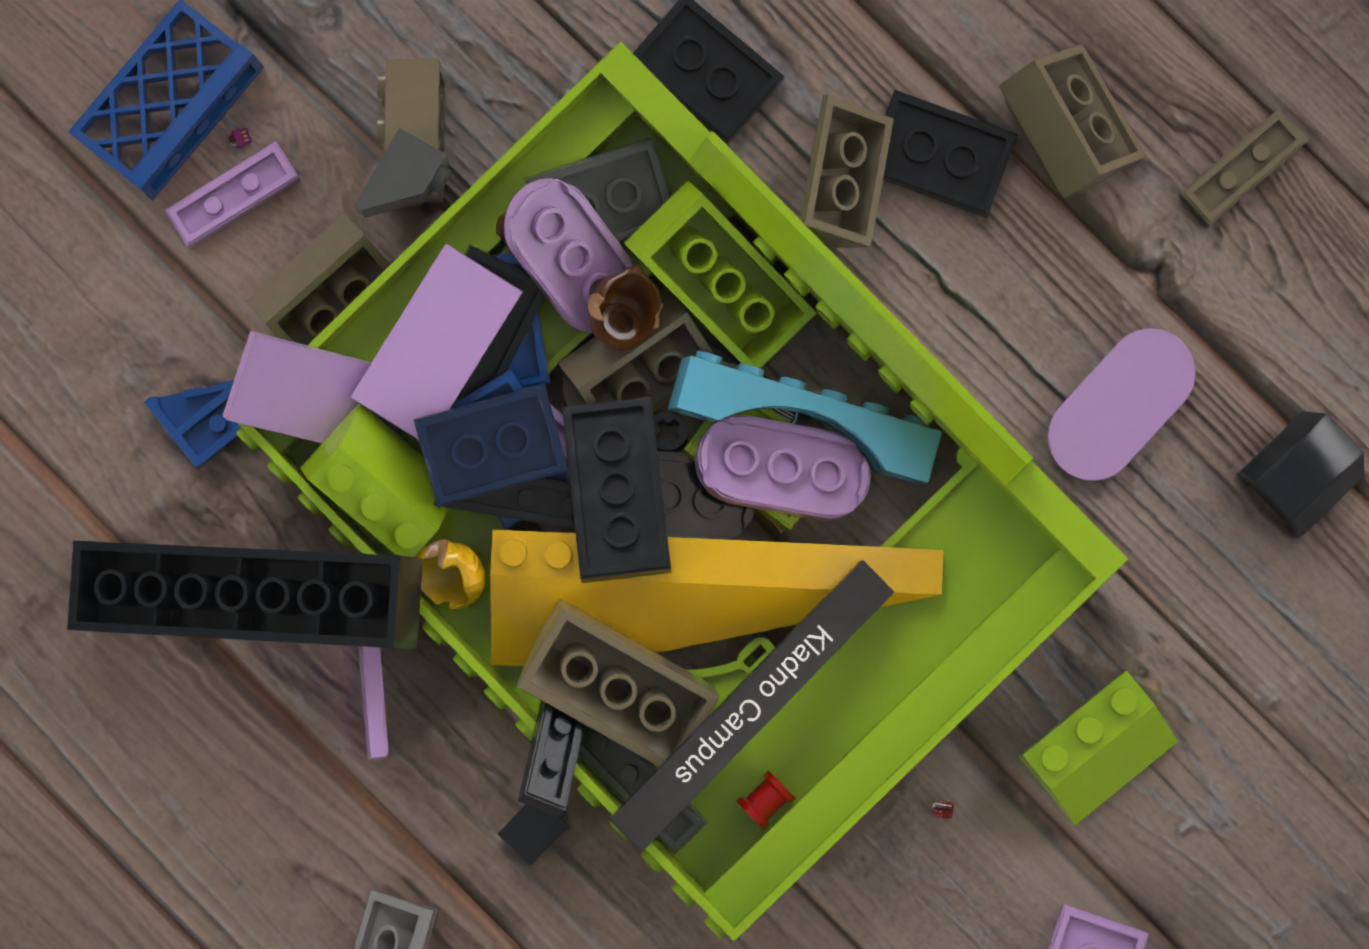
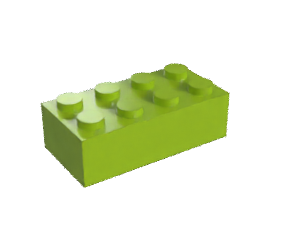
M687 181L624 242L742 364L761 368L817 314L690 181Z

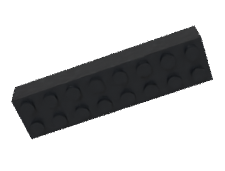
M73 541L67 630L417 650L423 558L401 555Z

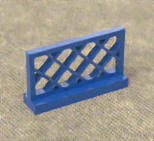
M179 0L69 130V133L153 201L263 70L264 66L246 47L235 42L183 0ZM186 15L195 22L196 38L174 41L173 28ZM203 29L212 36L203 37ZM223 44L231 50L221 64L205 66L204 46ZM196 47L198 67L176 70L174 50ZM167 52L168 72L146 74L145 61L152 53ZM206 75H211L206 81ZM198 76V92L192 98L178 100L176 79ZM168 81L170 101L148 104L146 84ZM138 85L140 105L118 108L117 94L122 88ZM183 108L182 111L178 113V109ZM170 110L171 124L167 129L162 132L150 133L148 113ZM140 114L142 134L120 137L118 117ZM110 118L111 139L93 141L85 134L96 120ZM156 141V142L150 147V142ZM142 143L143 157L130 170L121 163L120 146ZM112 147L113 156L103 148Z

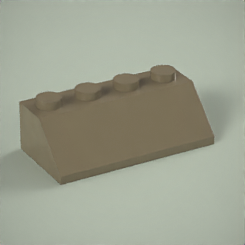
M561 598L537 636L517 682V687L657 766H660L710 715L720 698L715 687Z

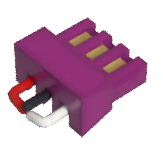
M247 128L232 130L233 135L229 137L232 146L237 145L239 149L244 147V145L252 143Z

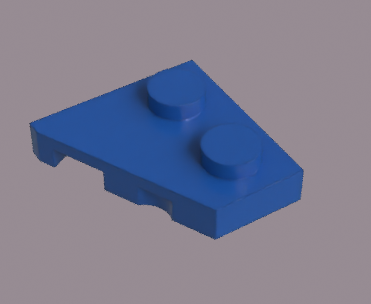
M234 380L218 383L215 386L188 389L182 393L168 396L150 397L144 401L198 470L239 438L236 432L241 427L236 422L228 421L223 417Z

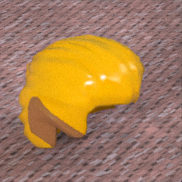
M447 539L427 543L415 556V558H423L421 590L437 605L450 603L449 609L454 611L462 606L468 607L470 603L475 604L476 599L481 597L486 583L485 569L481 560L467 545L451 542Z

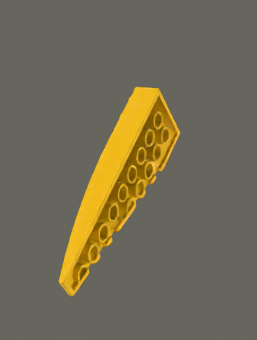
M492 530L490 571L491 665L525 666L537 636L560 598L655 653L797 625L860 560H864L894 591L881 607L942 595L944 550L668 537L672 573L581 583L576 533Z

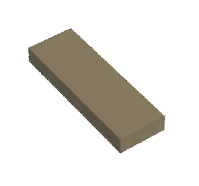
M1279 108L1186 187L1179 196L1208 228L1303 147L1308 140Z

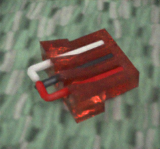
M939 800L938 803H933L932 813L937 814V818L952 819L954 803Z

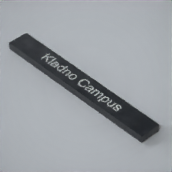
M860 560L608 820L642 852L884 604L894 591L864 560Z

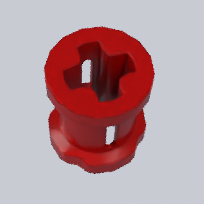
M769 770L763 774L765 780L746 798L740 797L736 801L763 830L768 826L767 820L786 802L792 803L796 799Z

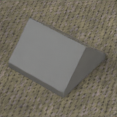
M371 890L354 949H427L438 909Z

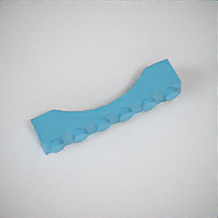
M697 351L695 357L688 356L681 359L667 409L669 411L706 422L718 421L737 412L751 409H781L802 413L827 424L840 434L849 437L857 445L856 448L865 456L876 473L916 485L929 482L942 432L929 428V425L918 416L905 414L904 420L888 416L889 408L870 402H864L862 407L846 403L848 396L827 389H822L821 395L805 390L806 383L800 380L780 377L779 382L763 378L765 371L760 368L746 364H739L738 369L721 365L722 357L703 351Z

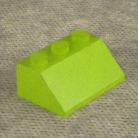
M358 403L300 468L312 484L396 555L415 557L437 533L449 510L447 507H437L434 505L435 497L423 456L361 403Z
M1126 670L1102 687L1018 757L1075 826L1174 746L1178 740L1156 705Z

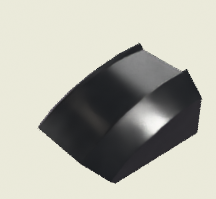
M1303 411L1236 475L1247 487H1251L1286 523L1285 526L1296 538H1299L1315 525L1364 476V451L1327 413Z

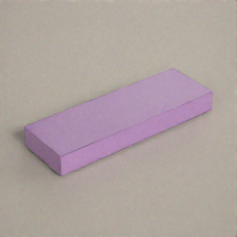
M277 141L170 206L165 212L186 246L191 249L301 179Z

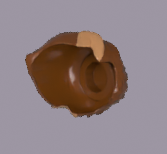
M640 266L628 267L600 281L594 294L590 296L588 301V311L591 315V330L597 339L604 342L613 351L625 352L632 350L652 338L653 333L659 328L660 311L663 307L661 294L655 283L644 275Z

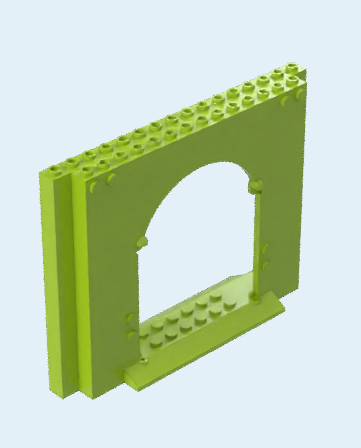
M620 41L319 333L308 346L372 362L446 243L465 254L469 244L492 255L502 253L505 244L496 234V223L499 216L507 211L513 197L526 186L524 178L651 137L656 146L670 196L687 181H690L727 220L735 217L756 238L753 241L754 248L770 265L773 266L779 261L787 270L784 273L785 280L803 298L810 293L819 302L815 306L817 308L816 312L834 330L841 325L850 334L847 337L848 345L865 362L872 357L881 366L878 370V375L895 393H898L903 388L913 398L910 402V408L927 425L934 420L958 444L960 448L956 459L962 468L881 546L944 550L942 595L880 607L690 802L709 822L676 854L658 836L640 854L645 862L658 874L663 869L668 872L676 881L672 889L688 906L691 907L696 902L708 914L703 921L716 936L722 940L728 935L735 941L1109 579L1128 558L1032 461L1034 458L720 137L714 131L709 132ZM624 242L620 243L633 263L640 266L644 275L650 278L654 273ZM545 297L539 308V317L548 373L550 375L559 367L558 362L574 352L593 333L583 332L570 326ZM237 423L241 427L236 432L239 438L254 452L260 447L272 459L266 465L283 483L286 484L288 482L292 486L296 484L302 490L297 496L298 499L315 516L319 514L321 517H324L326 515L333 523L328 530L346 548L351 547L353 550L357 548L362 554L396 555L312 484L300 469L322 443ZM401 429L399 436L423 456L419 440ZM449 508L439 530L428 543L447 539L451 542L467 545L475 552L484 566L485 588L481 597L476 599L475 604L470 603L468 607L462 606L454 611L449 609L450 603L437 605L421 590L419 614L426 620L421 627L437 644L441 645L443 643L446 645L448 643L457 652L452 658L453 661L469 677H477L479 675L486 682L488 687L484 690V693L501 710L510 708L519 717L515 725L532 741L541 700L517 687V682L524 666L491 665L490 571L492 530L504 529L494 515ZM763 637L753 639L740 651L737 661L704 669L687 670L715 687L720 698L711 713L775 648L768 639ZM762 645L766 652L757 660L752 652ZM578 754L574 775L582 784L577 790L593 807L597 808L602 804L613 814L624 801ZM769 770L796 799L792 803L786 802L767 820L768 826L763 830L736 801L740 797L746 798L765 780L763 774ZM608 821V822L610 823V825H611L626 841H628V839H627L610 821Z

